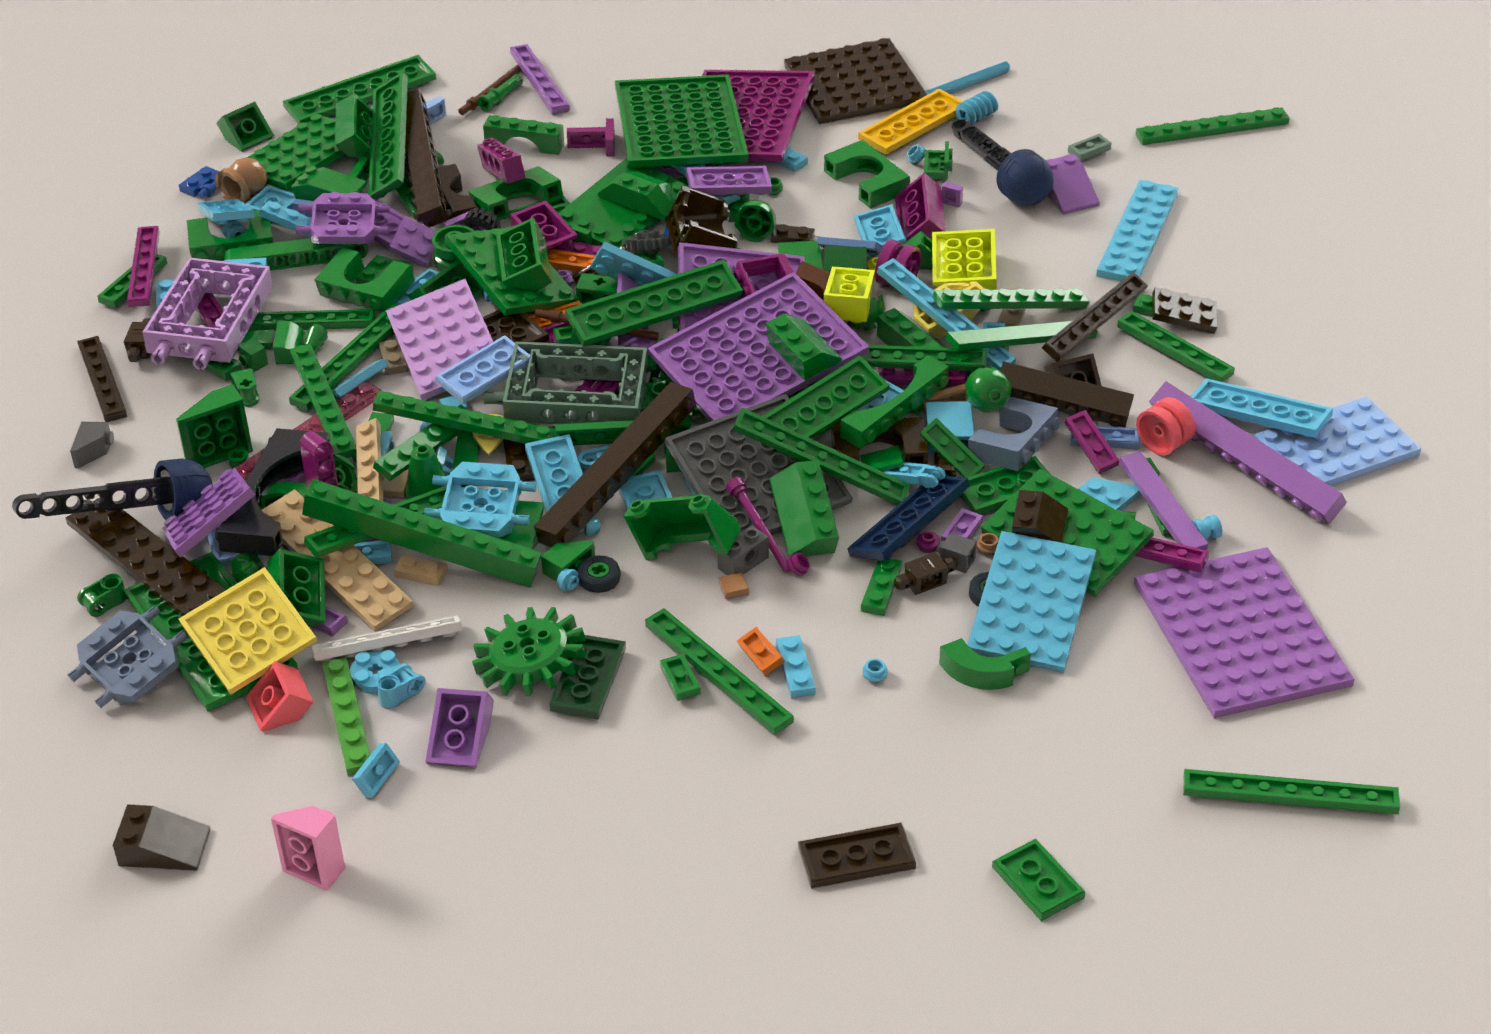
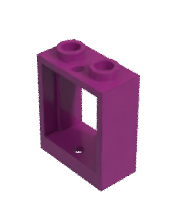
M785 253L737 261L733 275L743 290L742 298H745L756 292L749 277L775 273L779 280L794 271Z

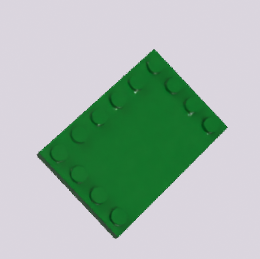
M626 158L558 214L570 227L577 225L591 230L592 241L595 246H602L604 242H607L619 248L625 246V238L635 236V233L643 230L649 231L661 219L599 197L598 192L610 181L624 172L637 171L670 183L674 201L681 186L688 188L689 186L653 167L629 168L628 159Z
M495 228L492 230L446 235L445 243L504 315L533 312L536 309H553L579 301V297L550 263L552 283L548 284L545 288L529 291L504 285L502 282L496 234L509 228Z

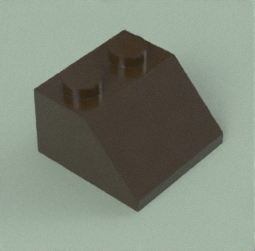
M1093 353L1044 366L1045 372L1102 386Z
M1019 490L1012 532L1063 543L1069 512L1068 508L1043 491Z

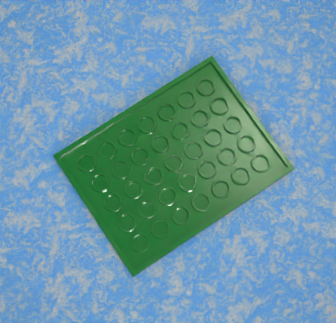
M729 75L615 80V91L629 168L639 169L652 166L721 164L725 162L741 163L748 161V151Z

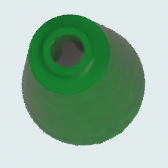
M419 445L411 451L405 488L406 500L444 487V485L432 484L433 475H446L431 446Z

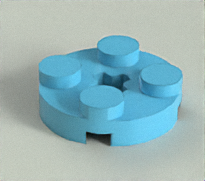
M391 650L358 653L350 668L353 685L361 687V691L365 693H378V679L400 666L395 653ZM379 670L377 674H373L372 671Z

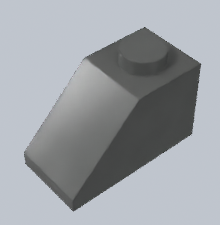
M81 421L70 450L74 468H80L107 454L110 445L114 442V433L110 431L108 422Z

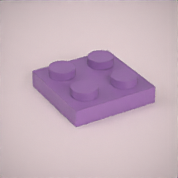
M404 216L388 251L427 268L434 253L432 237L436 230Z

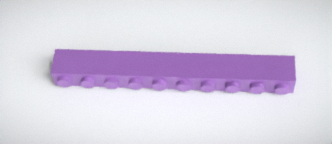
M1165 381L1149 400L1151 406L1166 397L1175 398L1182 402L1194 418L1196 428L1192 440L1197 441L1199 439L1203 442L1205 448L1211 452L1216 450L1220 453L1221 458L1230 464L1233 461L1246 475L1251 473L1256 476L1255 479L1263 486L1270 485L1278 496L1282 498L1287 496L1298 509H1307L1315 520L1319 522L1323 520L1330 524L1347 504L1341 492L1169 382Z

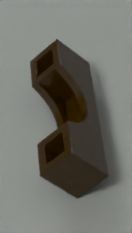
M456 164L439 167L448 219L450 220L471 209L477 208L472 196L457 194L463 190L461 174Z

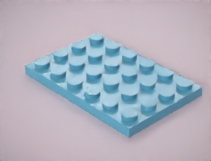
M1001 531L967 645L969 648L982 656L1000 657L1026 647L1031 653L1030 666L1064 673L1095 561L1096 550Z

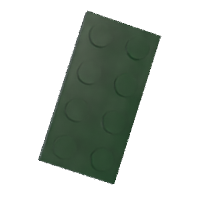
M585 635L586 641L578 643L583 644L586 653L585 658H568L569 661L573 662L576 673L572 676L562 672L549 706L550 711L599 719L625 653L626 641Z

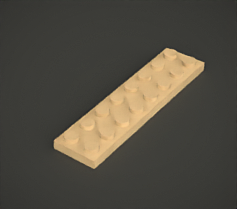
M295 489L262 509V512L281 524L283 544L292 552L314 556L304 544V537L333 526L330 523L302 515L304 498ZM354 545L319 557L324 559L325 585L374 632L414 607L413 600Z

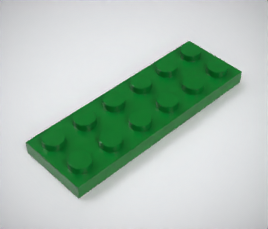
M859 355L762 417L813 439L838 423L854 409H860L887 392L890 385Z

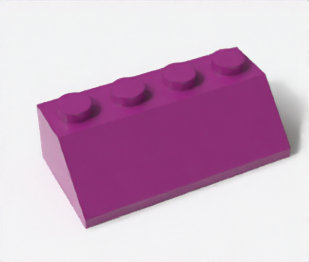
M924 172L895 196L897 218L906 241L910 240L920 231L931 240L932 232H946L941 186Z

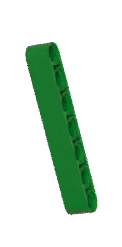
M311 238L231 248L224 253V260L266 258L270 271L329 263L341 248L358 251L361 258H364L368 254L367 244L312 243Z

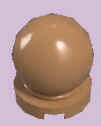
M248 157L236 160L229 168L222 169L215 176L216 187H221L225 194L223 196L225 200L239 199L243 203H246L249 197H253L262 191L267 181L265 167L258 160Z

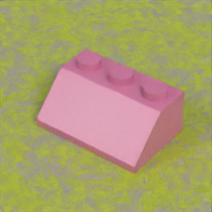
M313 805L274 814L271 817L282 871L327 891L345 869L336 816L329 810H322Z

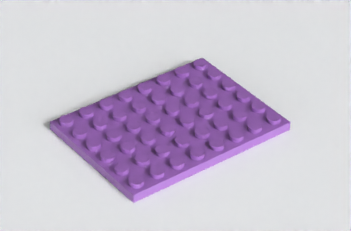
M795 272L648 348L650 357L674 383L693 389L696 407L709 421L738 412L742 407L746 409L784 394L790 396L822 379L832 371L834 372L859 355L862 357L869 353V346ZM784 313L804 319L842 358V361L804 381L768 343L766 323Z
M1268 547L1207 560L1202 572L1174 567L1134 577L1136 588L1213 718L1354 685V677Z

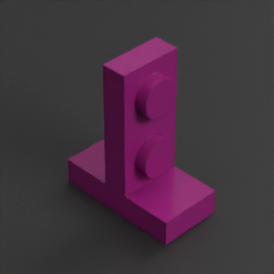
M606 118V127L567 128L568 149L606 148V156H614V118Z

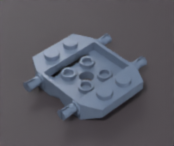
M155 605L141 615L120 610L77 644L80 663L78 667L67 675L75 682L86 673L105 688L106 692L94 700L100 709L112 699L119 704L136 702L179 667L180 656L177 653L179 651L177 647L187 640L188 636L183 630L169 640L161 635L150 624L152 619L161 614ZM125 639L122 645H120L114 651H110L113 647H115L118 643ZM103 655H105L102 661H100L99 663L96 662ZM136 658L133 663L126 664L130 659Z

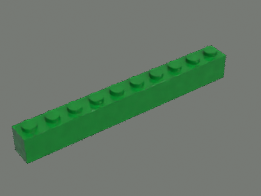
M315 479L312 480L304 496L302 515L531 588L538 570L542 552Z

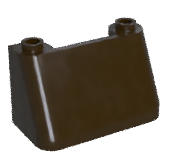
M681 186L666 221L675 257H678L679 242L737 248L738 240L736 235L730 233L726 236L722 225L724 221H727L730 214L726 200Z

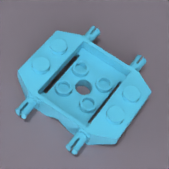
M461 462L450 475H433L432 484L446 486V492L442 508H425L424 515L496 538L512 533L515 524L529 525V515H515L522 491L536 492V482H522L513 465ZM476 486H488V487H491V488H489V489H482V488H477ZM498 487L508 488V490H501ZM480 504L485 505L484 507H476Z

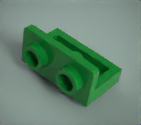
M945 141V150H925L924 172L933 180L948 179V172H952L953 149L949 148V141Z

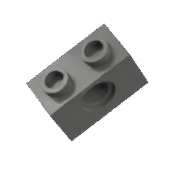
M753 525L742 531L736 537L728 554L718 555V569L726 575L741 572L745 574L769 558V537Z

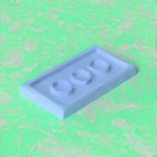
M505 335L436 375V383L462 404L469 402L508 378L515 343ZM519 346L517 347V360L513 366L514 374L519 369L525 368L529 364L530 354ZM522 354L528 356L524 360H519V356H522Z

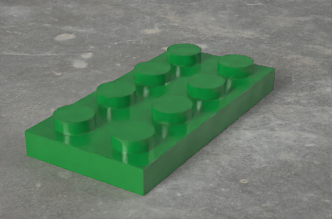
M1033 456L1019 471L998 467L967 477L970 487L960 497L972 512L982 515L998 510L1039 469L1047 473L1049 472L1039 459Z

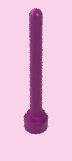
M742 477L733 478L726 484L728 492L731 496L740 500L756 528L769 537L770 551L782 570L789 572L787 558L746 494V483Z

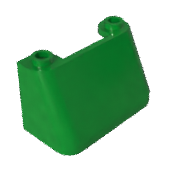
M703 494L635 500L624 514V518L646 560L656 559V553L661 549L665 548L666 551H671L675 543L708 541L710 547L714 548L717 555L728 554L741 529L736 517L709 495Z

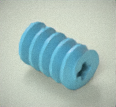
M982 91L957 104L955 109L957 120L966 119L973 124L981 120V118L983 119L998 110V101L991 92Z

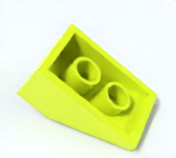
M832 267L824 293V302L842 320L853 323L867 322L875 270Z

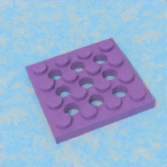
M235 467L232 470L224 471L219 476L220 480L213 486L210 484L205 487L200 493L202 496L196 502L191 500L183 506L182 509L184 511L177 516L172 515L165 521V526L162 529L174 551L180 557L256 495Z

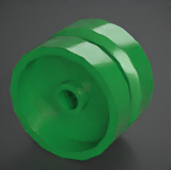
M450 225L434 233L432 237L435 267L439 271H442L458 259L445 243L446 235L474 232L472 228L463 225Z

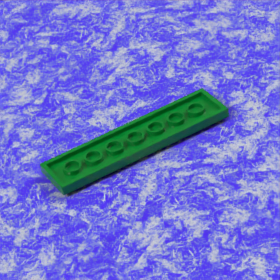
M419 55L284 100L283 107L300 124L310 120V117L315 114L325 117L335 115L336 103L354 93L366 104L373 102V90L402 71L408 76L407 90L436 80V73Z
M403 71L373 90L368 194L372 199L378 200L383 198L387 193L404 184L408 76Z
M721 260L566 309V317L584 347L740 297L743 290L725 260Z

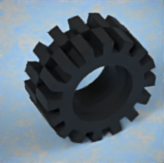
M479 207L474 210L471 209L461 225L472 228L474 231H483L475 224L481 225L485 230L501 229L500 221L495 220L497 216L495 214L491 216V211L485 212V208L479 210Z

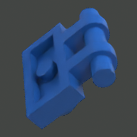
M205 166L180 183L179 190L192 197L197 195L201 199L210 197L218 189L215 183V176L220 171Z

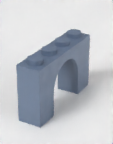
M1010 397L1007 404L999 410V424L1001 427L1021 431L1022 433L1005 435L978 429L968 439V449L983 463L1019 471L1039 451V448L1045 441L1049 440L1054 431L1058 430L1060 426L1058 408Z

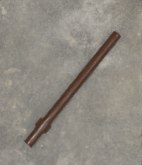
M517 64L477 96L469 98L466 104L458 109L459 114L463 116L468 111L476 109L479 106L478 98L480 96L486 95L491 88H498L513 77V75L522 71Z
M536 309L535 317L548 319L550 322L557 324L561 322L570 324L566 314H563L562 311H546ZM641 328L624 333L657 341L660 335L659 332Z

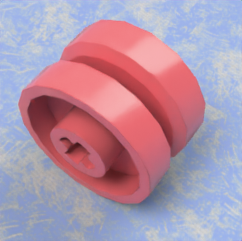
M1171 397L1163 398L1152 407L1141 412L1136 421L1137 433L1142 443L1157 455L1165 456L1171 454L1195 435L1196 426L1191 412L1182 402Z

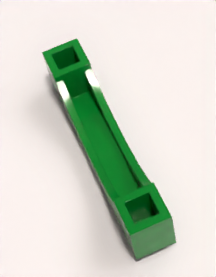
M927 355L914 365L912 382L898 396L873 408L860 411L854 409L840 420V437L859 449L873 442L877 436L886 432L893 424L902 420L905 415L915 410L922 402L930 399L934 393L944 388L949 381V366Z

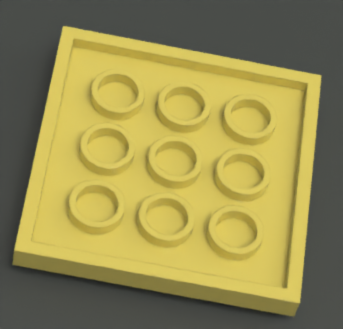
M265 567L179 618L180 624L230 695L264 675L274 661L283 663L318 642L314 633Z

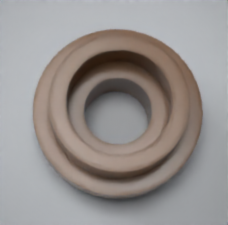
M993 533L982 534L977 540V549L984 554H994L999 541L998 537Z

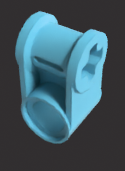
M407 663L401 664L395 670L378 679L379 704L388 709L397 707L400 703L421 692L426 683L425 677L414 673L412 667Z

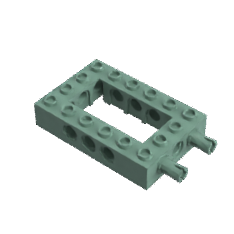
M515 342L505 391L486 390L484 393V404L503 405L504 418L520 420L526 423L571 424L635 420L642 410L648 371L647 348L587 345L583 347L578 344ZM519 346L530 354L529 364L525 368L519 369L514 374L513 366L517 360V347ZM525 354L519 356V360H524L525 358H528V356H525ZM536 377L622 381L619 383V398L616 397L615 393L609 391L598 393L586 392V390L577 392L564 391V389L556 391L534 388Z

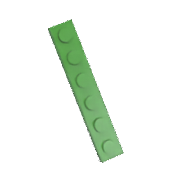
M347 657L322 662L347 776H351L357 773L370 756Z

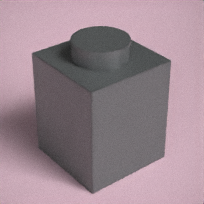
M950 533L945 541L942 540L940 542L938 554H940L942 559L954 557L958 563L956 570L966 573L976 558L977 541Z

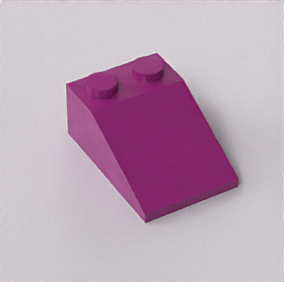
M547 201L510 214L511 227L534 217L545 236L547 250L577 238L574 230Z

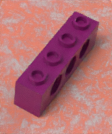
M494 138L485 139L482 141L483 143L477 145L484 169L506 183L526 178L520 154Z

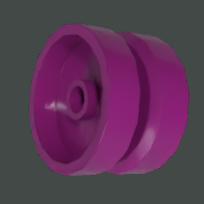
M888 240L883 245L878 256L875 279L878 284L889 287L891 284L877 274L878 267L894 258L917 277L921 264V250L913 245L907 244L903 246V243L899 241Z

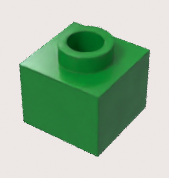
M251 338L238 345L239 361L244 367L252 368L253 372L268 365L266 349L256 340Z

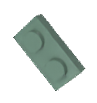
M1097 134L1069 145L1068 153L1075 154L1080 161L1110 150L1112 143L1101 134Z

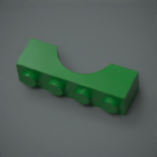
M489 115L483 125L484 140L494 138L504 145L513 137H523L532 141L540 153L559 155L565 145L562 124Z

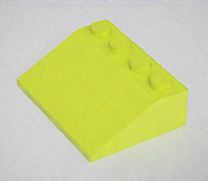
M995 229L932 232L933 286L940 287L946 283L970 284V282H977L984 289L997 290Z

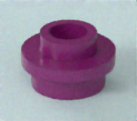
M926 531L917 536L916 543L922 552L932 553L939 547L940 537L934 532Z
M802 553L791 554L788 557L789 570L798 576H803L807 573L810 567L807 557Z

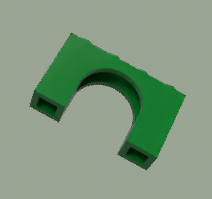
M864 140L824 155V172L834 180L857 172H868L876 175L859 182V200L870 209L895 199V196L910 184V176Z
M540 166L524 171L526 178L511 183H506L500 179L468 191L469 196H472L479 210L485 208V212L491 211L490 215L493 216L495 214L497 216L495 220L499 221L510 218L507 202L509 199L531 196L542 202L547 201L551 203L564 198L561 180Z
M260 210L254 211L255 218H249L250 225L246 232L232 238H219L210 233L207 217L187 220L191 258L224 261V253L228 249L274 243L271 221L260 217Z
M341 248L314 279L321 296L382 312L393 303L396 304L415 281L409 264L392 261L375 280L363 284L352 283L355 277L363 270L364 265L358 251Z

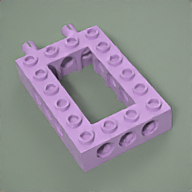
M189 258L143 330L146 352L153 353L151 356L152 362L156 365L160 362V365H163L168 355L195 358L193 366L198 370L200 368L201 370L206 369L210 360L230 363L238 349V345L241 344L273 288L270 267ZM205 293L231 295L230 302L227 306H224V312L215 322L216 328L205 327L204 325H186Z

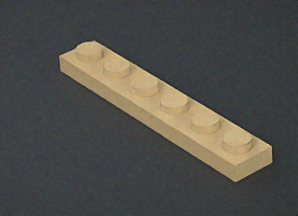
M375 418L356 426L358 494L384 502L383 476L372 468L374 461L382 457L380 423Z

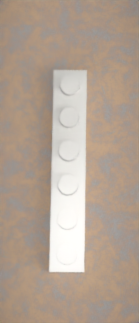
M457 615L312 645L315 661L325 662L343 655L345 657H354L359 652L367 650L369 652L382 651L384 647L391 645L403 647L408 645V642L415 640L427 642L432 640L434 636L439 635L451 637L456 635L458 631H462V626Z

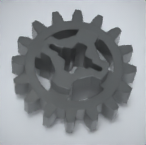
M643 230L635 233V236L625 238L626 249L636 250V254H654L655 252H660V249L670 246V236L659 234L658 230Z

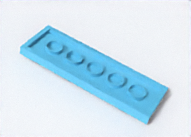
M1207 378L1190 396L1222 417L1227 416L1242 422H1252L1263 427L1280 429L1283 432L1301 434L1304 437L1315 438L1333 416V408Z

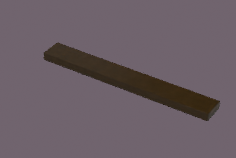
M1132 272L1047 341L1042 349L1056 362H1059L1138 297L1139 294L1144 292L1148 285Z

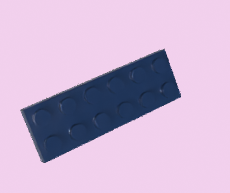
M945 476L941 481H938V485L934 488H925L923 485L918 487L847 548L850 557L877 559L879 561L889 559L898 548L904 546L906 541L913 535L918 534L921 528L933 521L937 514L948 508L952 501L960 497L970 487L968 478Z

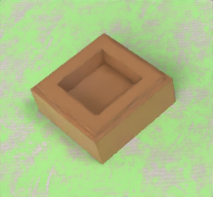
M742 572L719 577V584L725 599L749 594V588Z

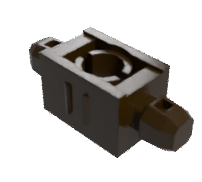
M145 318L142 322L131 323L123 341L130 362L149 359L152 354L146 352L143 330L151 318Z
M933 552L906 562L905 573L896 576L894 585L897 590L910 588L915 595L947 584L948 573L956 570L958 563L954 557L942 559L937 552Z

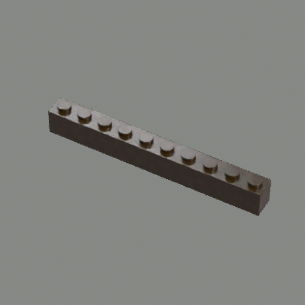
M419 88L407 92L405 157L408 161L406 165L410 172L408 177L412 184L410 188L414 196L413 203L417 210L415 211L416 218L419 223L422 222L425 226L431 228L449 219L427 104Z
M670 382L534 525L538 542L550 548L557 543L571 542L608 500L664 442L665 438L695 409L696 401L693 389Z

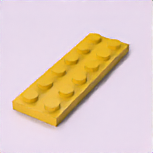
M937 89L860 131L858 139L864 140L874 149L887 155L955 117L956 106L963 101L941 89Z

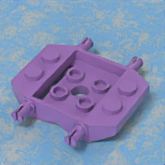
M338 192L323 193L311 204H299V213L311 212L312 219L309 226L296 225V234H309L312 243L368 244L374 243L376 234L389 235L388 226H376L375 224L378 213H390V204L378 205L369 194H360L358 192L350 194ZM339 211H349V212H348V213H340Z

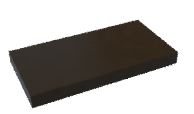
M902 822L798 841V849L811 889L916 869V861Z

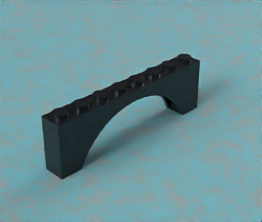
M276 428L272 437H269L265 449H262L259 460L254 463L252 472L246 478L247 484L256 495L221 523L220 527H217L215 531V540L218 542L221 552L273 556L283 544L281 524L262 512L259 508V503L267 490L276 482L304 469L300 440L309 431ZM315 432L331 443L330 433Z

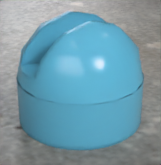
M593 517L584 527L586 536L597 534L600 531L601 522L599 519Z

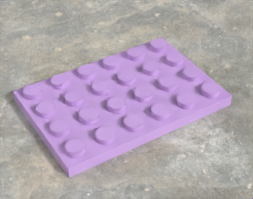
M466 279L386 310L422 400L446 392L443 387L436 383V375L493 342Z

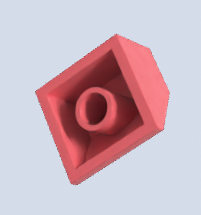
M276 661L273 662L246 696L260 731L264 732L298 721L313 703L299 670Z

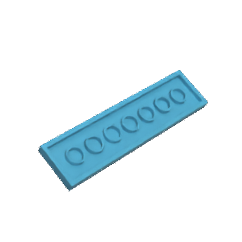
M1139 180L1097 268L1096 276L1122 281L1134 272L1139 278L1141 277L1178 196L1179 188L1168 184L1163 185L1148 180Z

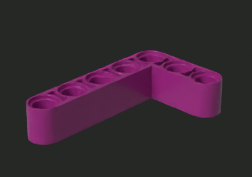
M314 431L306 432L300 440V450L307 489L313 479L339 487L331 443ZM284 544L281 545L283 548L290 551Z

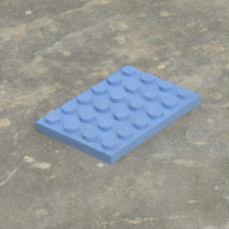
M1367 396L1333 407V416L1315 438L1304 437L1293 432H1283L1276 428L1254 434L1256 439L1330 486L1419 456L1421 448Z

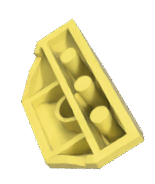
M970 282V284L946 283L934 290H981L984 288L977 282ZM913 303V319L921 327L938 338L947 335L948 331ZM980 309L957 310L971 321Z

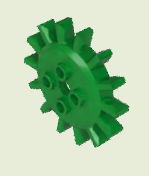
M527 607L526 619L515 622L509 614L503 615L506 628L499 632L486 627L484 631L487 640L491 641V643H474L473 646L476 657H483L472 661L476 675L484 673L481 675V678L486 688L502 679L499 686L504 696L508 695L514 684H522L526 696L532 695L533 683L542 680L553 689L556 687L554 678L556 672L560 670L572 676L576 673L573 662L569 661L568 658H585L586 656L583 644H578L586 641L583 628L574 629L577 625L572 614L556 623L559 617L555 607H551L544 618H536L532 607Z

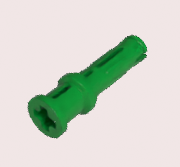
M515 74L498 88H491L486 95L480 96L478 98L479 107L483 111L489 112L494 105H499L503 97L523 84V79L517 82L521 76Z

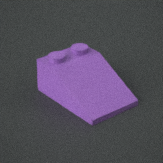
M1075 154L1046 160L1051 167L1054 178L1053 187L1048 197L1062 214L1099 206L1100 202L1084 165Z
M437 688L426 763L477 767L491 724L494 704L493 698L487 691Z

